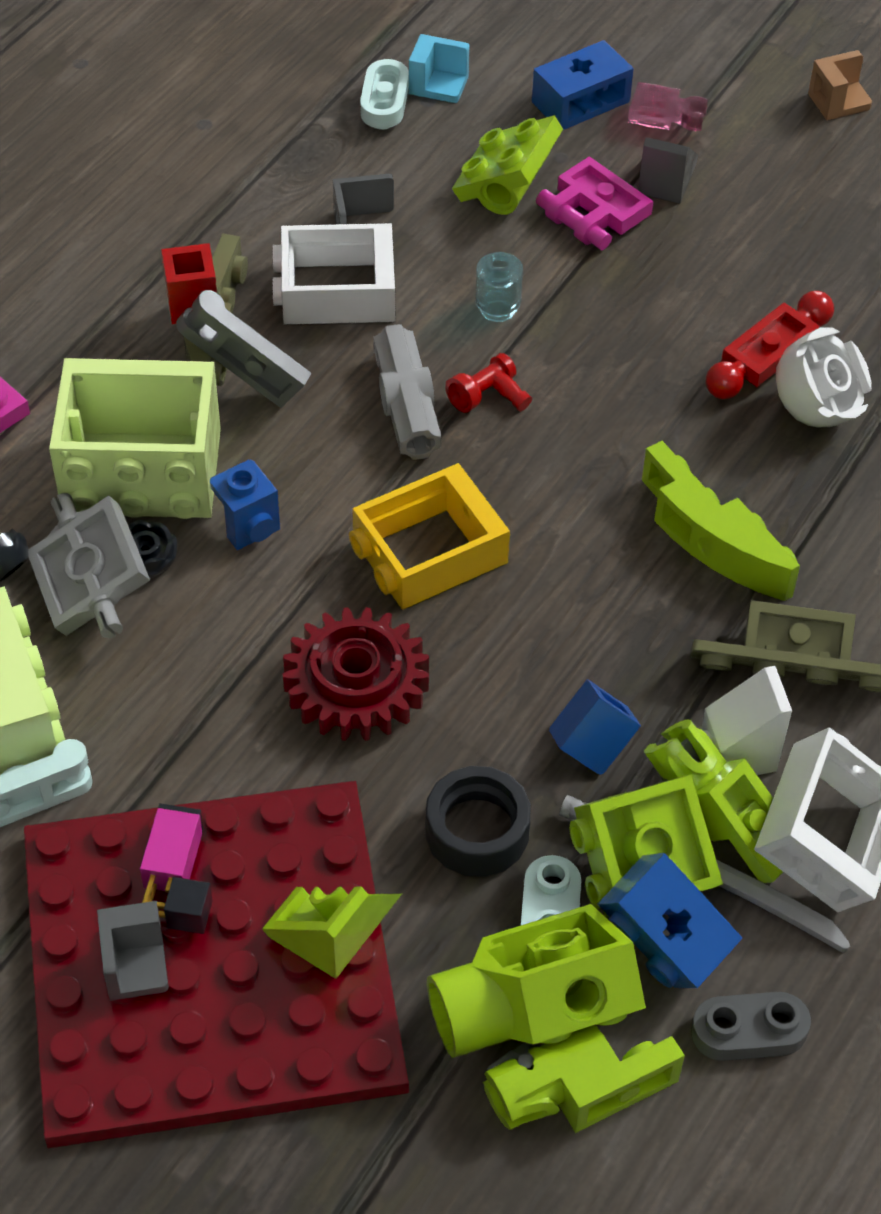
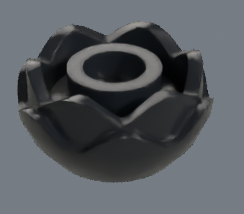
M143 520L132 522L129 525V529L149 578L161 575L168 570L176 558V536L170 534L168 528L162 523L146 522Z
M13 528L9 532L0 534V583L28 560L27 541L22 533H16Z

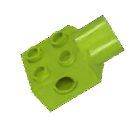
M592 904L485 936L481 940L473 962L427 977V991L432 1014L441 1040L452 1058L510 1039L533 1045L537 1043H558L569 1038L574 1031L595 1024L602 1026L613 1025L623 1021L627 1014L646 1008L633 941Z

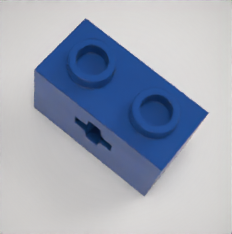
M602 40L534 68L532 103L546 117L555 115L563 130L629 103L634 68L605 40Z
M665 853L643 855L598 903L600 908L610 917L608 920L633 941V944L648 958L645 966L651 975L668 988H698L742 940V936ZM662 915H668L669 919L666 921ZM666 929L670 934L664 935L663 931Z

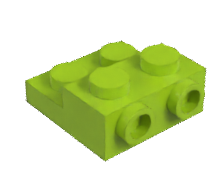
M692 775L678 777L574 807L577 819L570 822V835L576 850L580 854L587 853L593 875L586 877L585 886L588 898L596 909H600L598 903L643 855L665 853L700 892L723 885Z

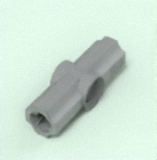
M401 324L385 326L381 333L373 336V348L377 367L380 371L379 386L384 414L386 416L391 415L400 454H406L412 460L429 458L432 452L441 448V431L434 411V389L431 373L428 366L422 367L413 331L406 330Z

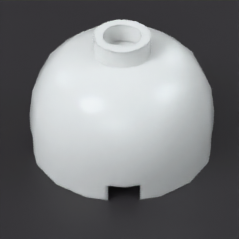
M818 328L786 348L776 367V386L779 398L784 407L796 420L808 426L832 427L841 425L861 415L868 406V404L862 406L864 394L871 391V378L867 363L858 347L852 341L843 343L834 336L840 332L834 328Z

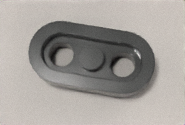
M786 992L718 996L707 999L699 1005L694 1015L691 1036L697 1049L705 1056L714 1060L728 1061L785 1056L795 1053L804 1045L811 1026V1016L806 1005L798 997ZM775 1013L784 1014L790 1018L791 1022L787 1024L779 1023L774 1020L772 1015ZM725 1018L733 1026L727 1029L720 1028L713 1020Z

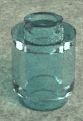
M494 252L483 256L477 263L475 302L481 314L488 320L495 322L506 321L514 316L521 305L523 265L514 255L505 252Z

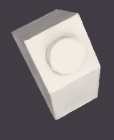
M776 667L763 668L706 707L701 730L709 736L727 762L745 758L757 775L777 772L792 713Z

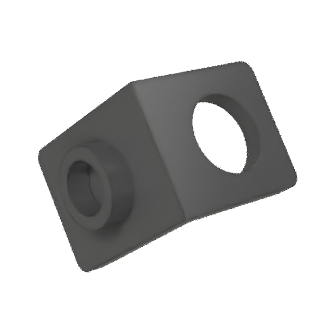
M379 174L333 179V208L336 225L347 224L346 216L392 211L394 209L393 175Z

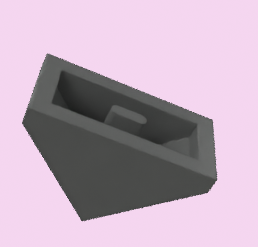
M646 137L643 145L638 191L646 196L680 204L699 155L690 147Z

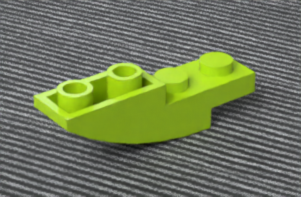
M663 441L647 447L642 481L657 497L654 521L676 543L714 571L759 593L783 601L792 598L800 565L794 553L788 547L782 546L767 530L762 518L758 514L751 512L739 498L721 506L713 490L708 487L705 488L691 473L687 462L681 456L675 455Z

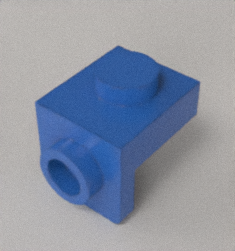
M247 460L210 478L211 490L224 505L227 538L236 550L251 543L263 541L272 533L280 530L278 490L253 460Z

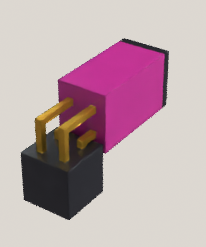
M159 803L140 867L143 888H146L142 903L153 901L156 890L165 891L168 893L166 903L157 902V906L160 909H164V911L158 912L159 917L165 918L167 928L204 934L213 902L211 886L208 882L189 880L204 830L201 810Z

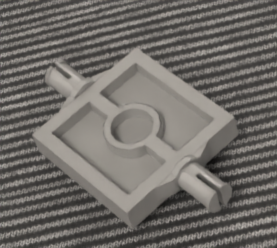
M58 494L59 500L55 497L51 500V506L57 516L58 525L55 526L45 539L28 549V557L54 628L67 636L91 619L96 618L101 636L113 638L116 636L114 631L120 634L123 630V626L114 608L115 604L150 581V578L120 504L108 495L91 508L77 512L70 494Z

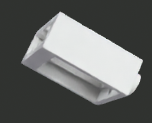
M392 223L281 226V245H273L274 273H282V277H273L274 306L283 305L284 324L395 322ZM374 265L375 284L295 286V267Z
M829 727L793 744L754 850L836 912H841L874 900L881 883V766L854 747L847 738L837 734ZM819 777L860 808L845 853L803 822Z

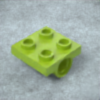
M555 115L540 120L529 118L515 127L505 130L495 128L484 134L479 140L480 145L476 152L462 166V173L452 187L460 202L478 198L485 208L496 214L506 215L515 211L563 131Z

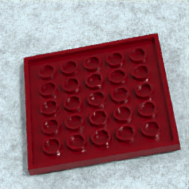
M356 781L175 805L200 809L202 813L204 830L189 880L210 883L213 902L204 934L169 929L166 926L165 918L160 917L168 990L163 993L112 1001L109 999L103 972L97 910L143 902L146 888H143L140 867L158 808L24 826L44 1137L48 1149L409 1093V1081L381 922L336 979L272 940L262 930L296 887H303L309 895H311L315 887H319L325 895H330L337 887H342L349 894L354 887L361 886L368 894H376ZM156 890L153 901L166 903L168 893Z

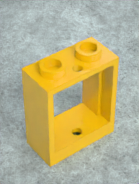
M459 463L352 508L353 530L349 532L351 546L358 558L361 560L366 558L373 567L374 577L380 590L385 595L391 593L402 610L508 563L510 530ZM447 511L469 542L405 570L383 538Z

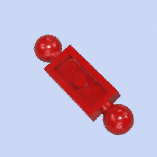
M814 290L807 292L800 298L797 310L785 302L774 309L723 349L721 362L714 364L706 374L705 382L708 391L718 399H730L741 391L744 379L756 387L761 385L776 373V367L788 346L804 335L826 325L832 319L834 303L831 297L825 292Z

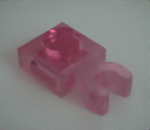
M638 82L629 109L628 122L670 130L672 122L680 123L687 130L701 131L703 118L707 112L708 99L700 96H691L685 99L679 98L680 89Z

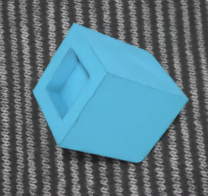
M420 34L409 59V94L457 103L469 77V44Z

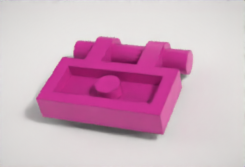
M590 156L558 176L557 190L560 192L555 196L547 189H544L536 197V204L545 210V215L556 224L564 223L574 231V236L585 245L592 243L600 250L606 249L612 240V236L603 230L604 228L609 226L622 235L650 216L653 208V200ZM581 206L589 213L584 216L575 208Z

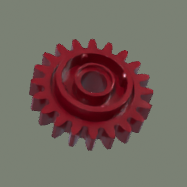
M346 607L342 611V620L335 621L331 615L325 612L322 614L323 628L320 629L313 624L306 623L304 624L305 639L299 637L291 638V653L284 654L283 656L284 692L289 694V706L291 709L301 708L302 723L308 724L319 718L320 734L325 735L334 726H339L341 740L346 741L351 735L352 729H359L362 738L368 741L371 737V727L378 726L383 733L390 735L392 718L403 724H408L410 722V708L421 709L423 707V693L429 691V655L423 654V640L421 637L410 638V625L408 623L401 624L392 629L391 613H386L379 621H373L371 608L366 607L361 617L355 619L350 609Z

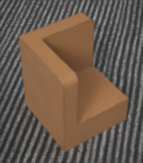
M859 50L814 60L808 95L826 120L871 109L872 100L859 83L863 63V55Z

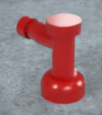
M499 353L492 357L490 365L473 376L459 373L448 379L445 385L450 402L456 409L464 413H468L476 408L481 402L482 392L491 386L503 397L511 401L512 405L519 412L525 410L532 402V397L526 391H522L513 380L516 376V367L512 359L505 353Z

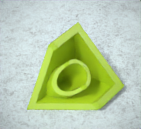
M361 886L354 887L349 894L342 887H337L330 895H325L319 887H315L311 895H309L303 887H296L262 930L272 940L336 979L402 894H368Z

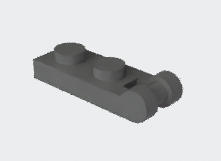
M203 291L193 301L192 307L187 308L177 319V328L185 338L280 408L305 386L311 375L310 371L228 311L225 308L222 297L214 291Z

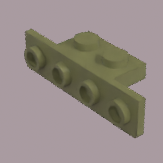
M751 600L748 609L744 646L693 639L689 658L701 659L700 666L707 669L729 671L732 670V664L753 666V674H756L765 667L775 666L780 678L785 676V671L806 674L807 682L820 685H837L838 678L859 681V688L862 690L881 692V664L851 660L856 614Z

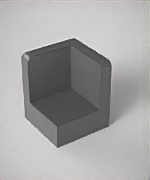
M157 901L97 910L103 972L110 1001L166 992L169 986Z

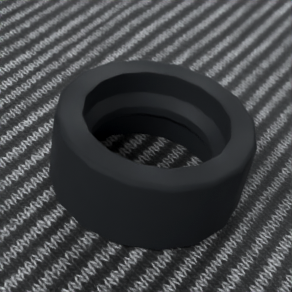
M468 766L449 772L435 783L427 797L425 838L432 855L446 868L464 876L486 877L507 870L521 858L529 842L530 801L524 788L511 775L493 767ZM469 800H484L500 806L509 814L511 822L508 832L499 839L485 843L468 842L454 836L446 828L445 815L447 811L459 803Z

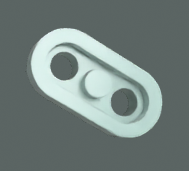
M383 59L372 63L367 68L360 100L361 118L367 125L383 130L399 124L403 119L409 89V71L403 63L397 60Z
M548 855L536 859L529 865L524 879L521 925L580 907L581 875L571 861L561 856ZM553 876L560 878L562 881L558 884H550L544 878Z

